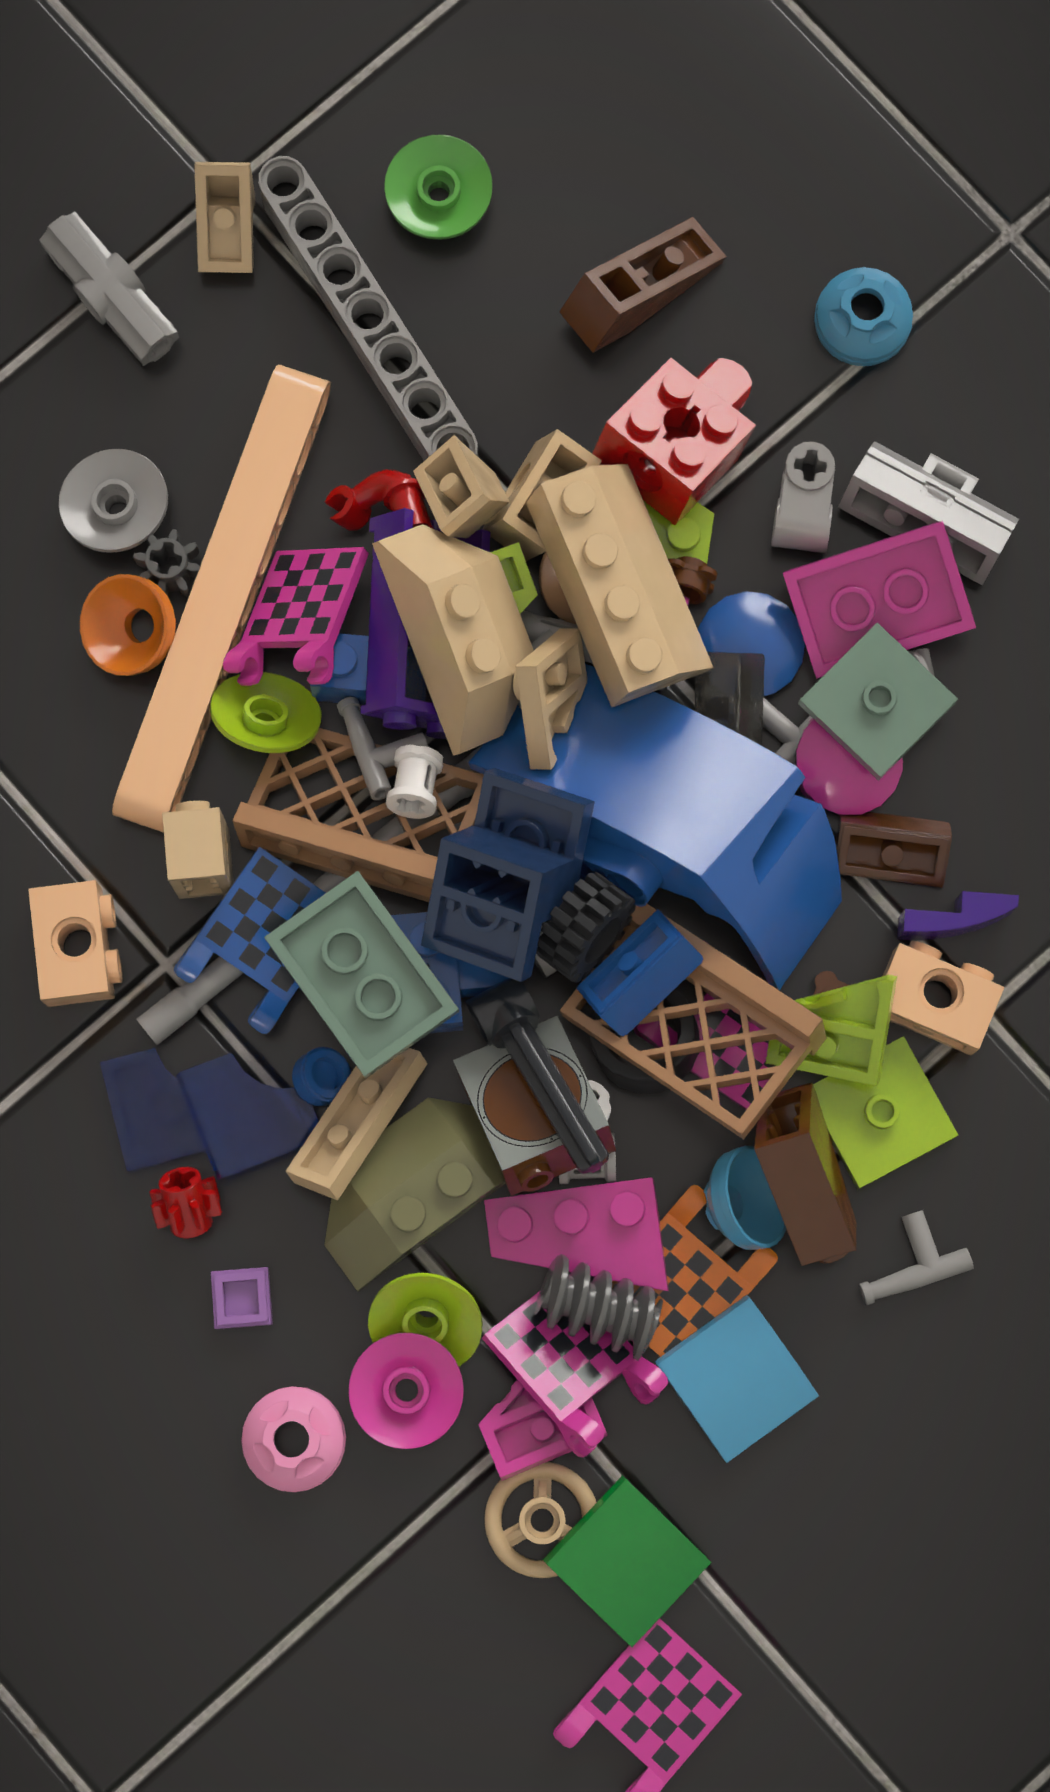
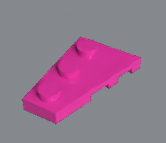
M653 1177L484 1200L491 1257L549 1268L556 1256L563 1254L569 1259V1272H572L579 1263L584 1262L590 1266V1275L592 1277H596L600 1271L606 1270L611 1273L612 1281L619 1282L623 1278H628L633 1282V1285L649 1286L653 1289L669 1292Z

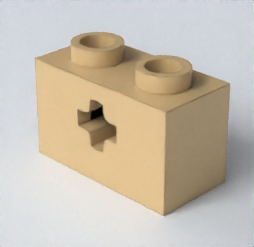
M187 801L176 804L175 812L162 813L167 878L178 898L225 895L234 883L229 827L220 808H210L208 801Z

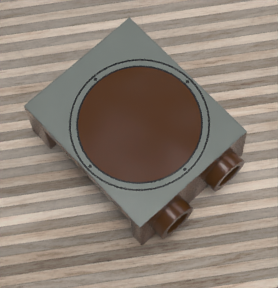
M558 1016L539 1023L535 1030L606 1150L609 1154L615 1152L616 1148L609 1124ZM487 1045L453 1060L463 1089L470 1104L475 1109L500 1165L511 1196L522 1191L531 1192L539 1190L548 1185L554 1177L576 1168L506 1048Z

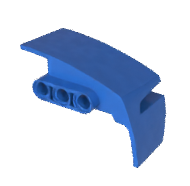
M585 664L587 684L580 701L575 706L574 717L567 733H554L552 738L553 750L557 757L555 766L551 770L530 769L522 709L517 705L503 736L484 743L468 762L471 770L484 774L485 771L497 768L595 801L579 880L582 879L584 881L586 875L597 872L636 901L634 904L639 907L646 906L659 887L693 899L706 913L725 920L737 930L758 963L768 984L780 990L842 902L841 877L835 838L826 812L820 803L795 795V792L805 779L801 770L745 736L656 692L611 707L595 667Z

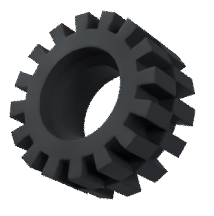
M597 872L595 874L590 873L586 875L584 881L580 879L575 883L573 892L567 891L562 897V904L559 907H554L550 913L552 918L550 921L544 922L541 928L543 934L539 936L536 951L537 956L575 983L580 982L581 978L585 979L591 974L592 968L596 969L602 963L603 957L606 954L608 956L615 949L612 946L624 936L625 931L623 929L630 925L633 918L631 914L636 908L634 904L636 901Z

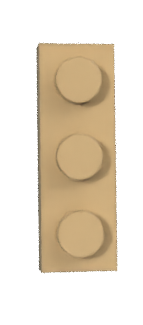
M408 1048L366 1079L357 1066H355L287 1168L286 1173L295 1184L338 1201L428 1063L421 1052Z

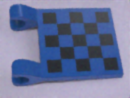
M258 847L198 935L174 966L175 974L184 981L192 983L200 975L212 954H217L268 989L248 1016V1023L262 1034L269 1033L299 986L264 937L326 892L261 847Z

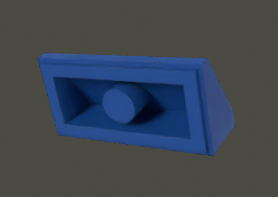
M657 910L586 977L576 989L620 1036H625L685 980L704 959L679 930Z

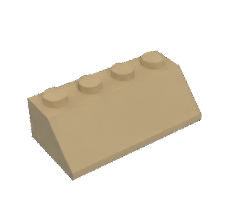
M628 464L592 465L541 483L527 500L526 505L611 707L714 668Z

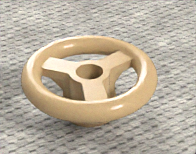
M553 1462L543 1463L503 1481L500 1479L493 1488L485 1509L486 1535L496 1556L513 1571L533 1578H551L558 1575L544 1561L526 1558L512 1547L525 1539L536 1544H549L556 1539L561 1541L572 1529V1527L565 1524V1514L562 1507L555 1500L551 1499L552 1480L564 1485L573 1493L580 1505L582 1517L597 1503L592 1490L577 1473ZM534 1480V1498L523 1506L519 1516V1523L503 1531L502 1512L507 1498L518 1486ZM538 1509H547L553 1515V1524L546 1531H538L531 1525V1516Z

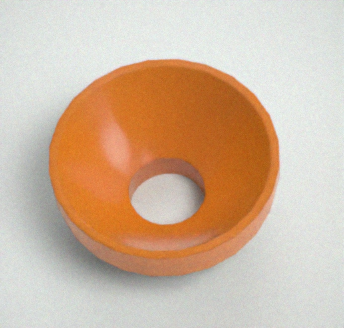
M118 574L104 579L91 590L82 607L80 634L83 646L88 656L97 666L114 675L133 676L155 668L167 656L175 636L176 619L168 596L157 584L140 576ZM142 609L151 615L154 622L153 633L144 642L136 639L131 627L133 617Z

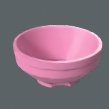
M303 1387L281 1388L265 1395L249 1412L242 1432L243 1455L249 1468L266 1485L286 1492L310 1490L325 1482L340 1465L346 1446L345 1425L339 1411L322 1394ZM295 1421L305 1427L309 1435L307 1449L297 1457L282 1455L275 1445V1433L286 1422Z

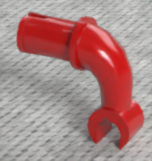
M385 469L375 472L353 488L340 485L334 488L325 500L327 505L339 512L332 516L330 520L348 531L361 529L371 516L372 506L382 501L387 509L392 510V512L403 508L414 510L413 528L423 524L434 529L424 503V493L417 479L412 478L410 474L397 470Z

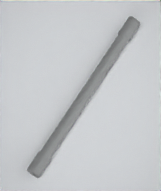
M483 744L455 765V767L476 772L471 770L468 762ZM456 785L438 793L446 811H448L460 800L474 794L475 790ZM436 809L435 813L430 817L422 819L406 817L411 829L440 817ZM394 817L375 832L371 838L386 841L404 833L397 817ZM325 872L313 884L327 893L347 878ZM219 956L202 970L194 982H187L183 986L173 989L136 1020L156 1045H158L194 1017L200 1007L241 976L243 972Z

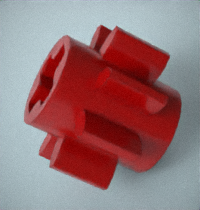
M179 1167L168 1171L159 1180L160 1189H152L149 1192L152 1200V1205L150 1206L156 1228L160 1229L170 1225L172 1234L179 1238H193L202 1235L212 1226V1217L222 1214L219 1203L221 1199L215 1177L212 1176L202 1180L200 1172L192 1167Z

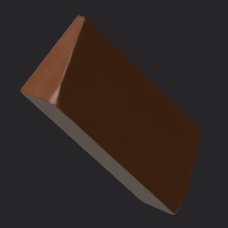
M866 812L862 815H839L836 850L840 874L943 888L952 841L951 826L945 821Z

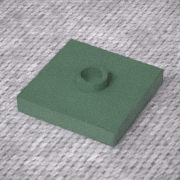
M877 622L799 700L798 704L879 781L956 704L958 698Z

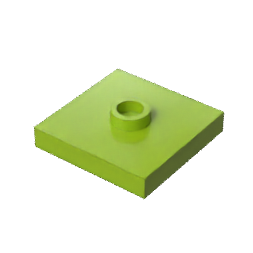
M904 1036L886 1045L880 1081L877 1086L829 1076L813 1084L831 1142L857 1190L958 1136Z

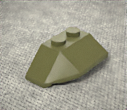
M428 1097L383 1131L338 1201L331 1198L325 1247L358 1292L506 1184L500 1165L473 1105Z

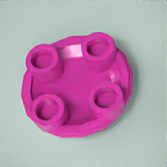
M812 718L808 726L803 730L796 749V766L805 776L799 788L806 798L820 803L826 810L838 815H862L880 807L896 790L903 771V757L878 781Z

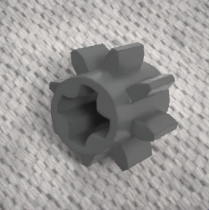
M172 529L169 538L157 540L151 534L148 537L150 546L146 554L139 552L134 553L133 556L137 565L148 568L147 571L140 574V577L157 584L167 596L169 592L178 591L185 597L190 596L187 585L191 577H197L200 569L198 564L189 562L199 554L196 542L189 543L183 547L180 544L176 529ZM169 557H176L179 566H171L168 574H162L158 565H166Z

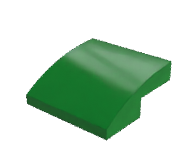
M623 1475L543 1559L631 1647L642 1638L712 1563Z

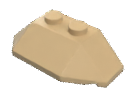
M423 524L372 543L453 756L503 736L519 702L513 690L515 666L534 650L499 557L454 537H448L444 533Z

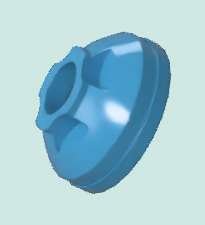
M866 267L850 269L833 278L821 292L814 314L815 330L825 349L838 360L856 366L877 365L895 356L905 345L911 332L913 321L911 300L901 283L886 272ZM862 293L873 294L881 301L883 313L876 319L862 320L854 314L851 308V301Z
M746 1145L724 1153L717 1160L710 1174L709 1182L704 1189L707 1200L705 1212L712 1226L716 1230L719 1229L736 1246L745 1250L766 1249L776 1245L783 1238L786 1226L754 1150L755 1146Z

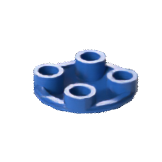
M746 591L726 596L708 610L698 626V632L714 667L704 673L713 685L720 688L724 695L730 699H755L775 694L793 680L803 663L805 642L797 617L786 604L769 594Z

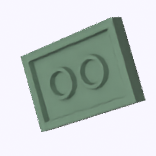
M356 871L264 937L365 1079L459 1012V1008L359 871Z

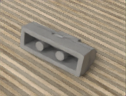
M875 441L853 474L838 508L890 536L902 534L943 520L959 573L981 585L984 584L1019 521L1017 517L972 494L979 478L932 453L922 467Z

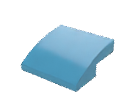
M748 1295L741 1298L654 1361L667 1376L673 1390L684 1406L691 1412L726 1463L819 1396L783 1342Z

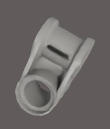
M803 442L795 446L788 454L782 474L780 497L777 498L771 541L772 547L826 553L833 509L831 497L835 460L830 450L823 444ZM806 463L813 465V472L816 474L814 480L810 482L803 480L804 475L803 471H801L803 464Z

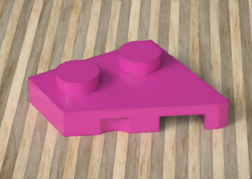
M518 1380L511 1386V1391L500 1403H497L478 1424L501 1481L572 1451L558 1425ZM591 1398L579 1410L593 1418L604 1430V1437H607L606 1429Z

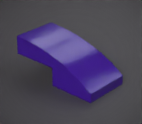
M962 891L955 899L954 913L905 909L898 917L897 940L940 939L979 930L1009 916L1018 907L1019 895Z

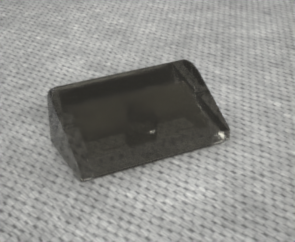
M707 652L714 668L695 676L694 711L762 746L764 655L762 653Z

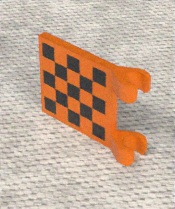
M698 1185L690 1186L660 1221L669 1292L654 1289L655 1305L661 1298L663 1304L657 1328L649 1344V1347L660 1357L741 1298L748 1295L778 1260L777 1254L771 1248L756 1249L738 1272H736L691 1233L686 1226L707 1203L704 1190ZM612 1281V1290L618 1284L617 1281ZM633 1285L634 1297L643 1286Z

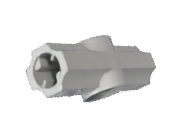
M76 212L69 215H61L53 221L39 239L40 244L57 267L72 281L75 293L95 319L102 325L107 323L143 366L152 361L156 362L170 351L171 346L179 338L178 332L173 324L160 312V309L144 293L145 288L128 263L118 253L111 254Z

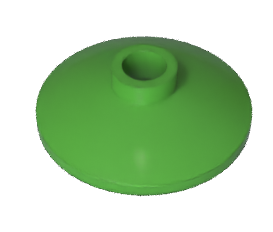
M429 135L408 143L394 156L385 177V197L394 218L411 233L427 239H449L468 232L484 217L492 198V176L484 157L469 143L453 136ZM443 188L449 193V196L443 201H434L430 198L429 194L433 189Z

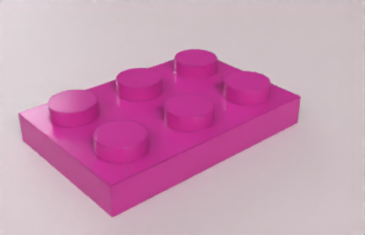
M943 520L783 572L816 679L823 677L877 622L906 650L976 628Z

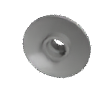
M126 449L103 450L80 461L65 478L59 495L60 516L69 534L77 542L89 549L108 553L129 550L145 542L161 525L168 506L166 482L157 466L147 457ZM120 502L127 504L123 511L117 514H109V510L114 504Z

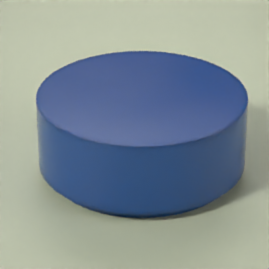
M318 1047L302 1055L296 1061L292 1071V1081L296 1092L304 1101L314 1106H327L331 1104L351 1074V1069L346 1059L338 1051L328 1047Z

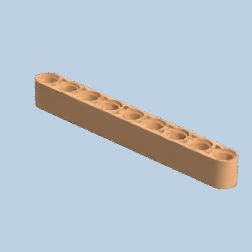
M279 364L271 375L179 622L173 643L169 649L113 803V816L164 833L162 813L175 812V805L181 803L212 719L210 705L213 693L226 680L228 672L223 667L224 658L231 649L240 643L325 412L331 389L330 381Z

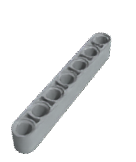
M278 156L268 160L259 172L258 181L266 213L422 459L425 461L453 435L478 456V443L474 433L305 168L298 160L289 156ZM283 182L292 183L297 186L296 191L288 196H278L272 193L273 188ZM309 226H319L326 231L322 237L316 240H306L299 236L300 232ZM339 269L347 270L354 275L348 283L342 285H335L327 280V277L333 271ZM366 313L378 315L382 319L381 323L372 329H362L355 324V321ZM394 357L403 358L411 364L405 372L400 374H391L385 371L383 365ZM421 402H431L439 408L438 413L428 419L415 417L411 410L416 404Z

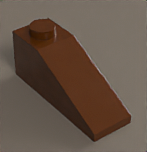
M691 217L584 273L559 313L594 353L633 331L722 264L727 256L695 218Z

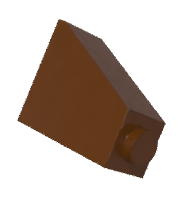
M812 1082L780 1091L757 1122L754 1150L801 1266L817 1261L820 1263L835 1262L843 1258L848 1252L856 1250L857 1222L820 1103Z

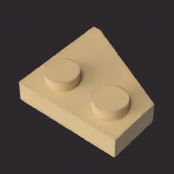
M560 628L515 666L513 690L516 698L521 702L530 769L551 770L555 766L557 757L552 746L554 733L568 732L574 717L575 706L580 701L587 684L582 637L578 628Z

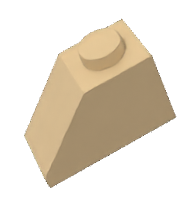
M455 435L413 470L440 530L448 537L469 538L482 525L494 520L499 511L510 502L495 472Z

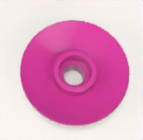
M397 1333L374 1342L359 1357L350 1376L349 1402L355 1419L370 1437L381 1444L393 1448L413 1449L436 1441L454 1424L463 1402V1379L457 1362L451 1353L439 1342L421 1334ZM411 1379L417 1384L418 1394L413 1400L404 1401L398 1397L396 1386L400 1380Z

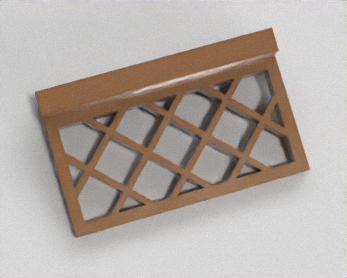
M319 728L318 733L309 743L316 745L321 756L293 768L286 757L288 752L269 754L248 803H240L232 820L241 847L254 851L261 847L274 857L345 878L359 871L369 885L429 902L438 857L424 853L418 841L446 828L450 835L456 833L457 830L454 825L459 822L462 823L458 831L474 826L483 774L443 763L442 772L436 775L437 780H435L433 796L437 801L436 809L440 817L411 829L406 817L395 814L404 833L389 840L381 841L371 838L366 825L393 814V812L387 808L386 803H383L359 814L350 795L367 787L363 775L343 783L334 765L355 756L349 736ZM395 765L384 769L387 778L397 774ZM281 766H283L285 771L278 774ZM328 768L336 787L307 799L298 780ZM290 783L300 800L299 803L281 811L264 806L270 792ZM456 785L475 790L470 804L449 813L446 811L438 793ZM343 798L352 818L334 826L320 823L314 810ZM307 814L309 819L303 818L301 816ZM359 829L361 834L354 833L353 831ZM411 845L413 850L405 848V846Z
M648 904L642 907L636 906L635 911L631 914L633 918L630 925L623 929L625 934L621 940H617L612 946L615 948L612 952L657 910ZM666 917L696 948L704 960L686 978L687 981L695 985L697 1003L665 1008L663 1000L657 1005V1010H652L638 1024L659 1021L663 1047L639 1051L630 1045L628 1034L619 1038L609 1030L612 1028L603 1019L593 1020L580 1011L587 1001L577 989L560 1009L562 1017L744 1140L807 1055L811 1054L814 1056L827 1039L823 1019ZM607 954L603 957L602 962L608 957ZM703 991L715 999L704 1001ZM731 1009L741 1016L743 1033L710 1039L706 1013ZM699 1014L703 1040L670 1046L667 1020ZM749 1022L761 1030L750 1032ZM776 1039L791 1049V1052L780 1066L756 1070L752 1043ZM745 1045L749 1071L716 1077L712 1050ZM705 1052L709 1078L684 1082L675 1076L672 1057ZM665 1059L667 1069L654 1060ZM769 1079L760 1091L758 1081ZM752 1083L754 1100L740 1119L721 1107L718 1088ZM711 1089L713 1101L699 1091Z

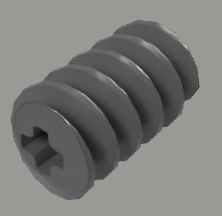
M563 1254L556 1256L541 1286L534 1315L541 1308L546 1309L547 1328L553 1329L563 1316L568 1317V1335L572 1337L578 1333L584 1324L590 1325V1343L594 1345L597 1344L605 1332L612 1333L611 1351L616 1353L627 1340L633 1341V1359L639 1361L647 1350L657 1328L663 1304L662 1298L655 1305V1291L649 1286L642 1287L634 1297L633 1282L628 1278L621 1279L612 1290V1275L606 1270L600 1271L590 1282V1266L584 1262L579 1263L569 1274V1259Z

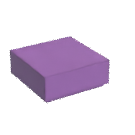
M268 1267L211 1272L214 1329L273 1325Z

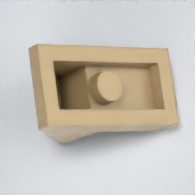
M195 162L198 272L252 273L254 268L253 210L255 207V191L251 164Z

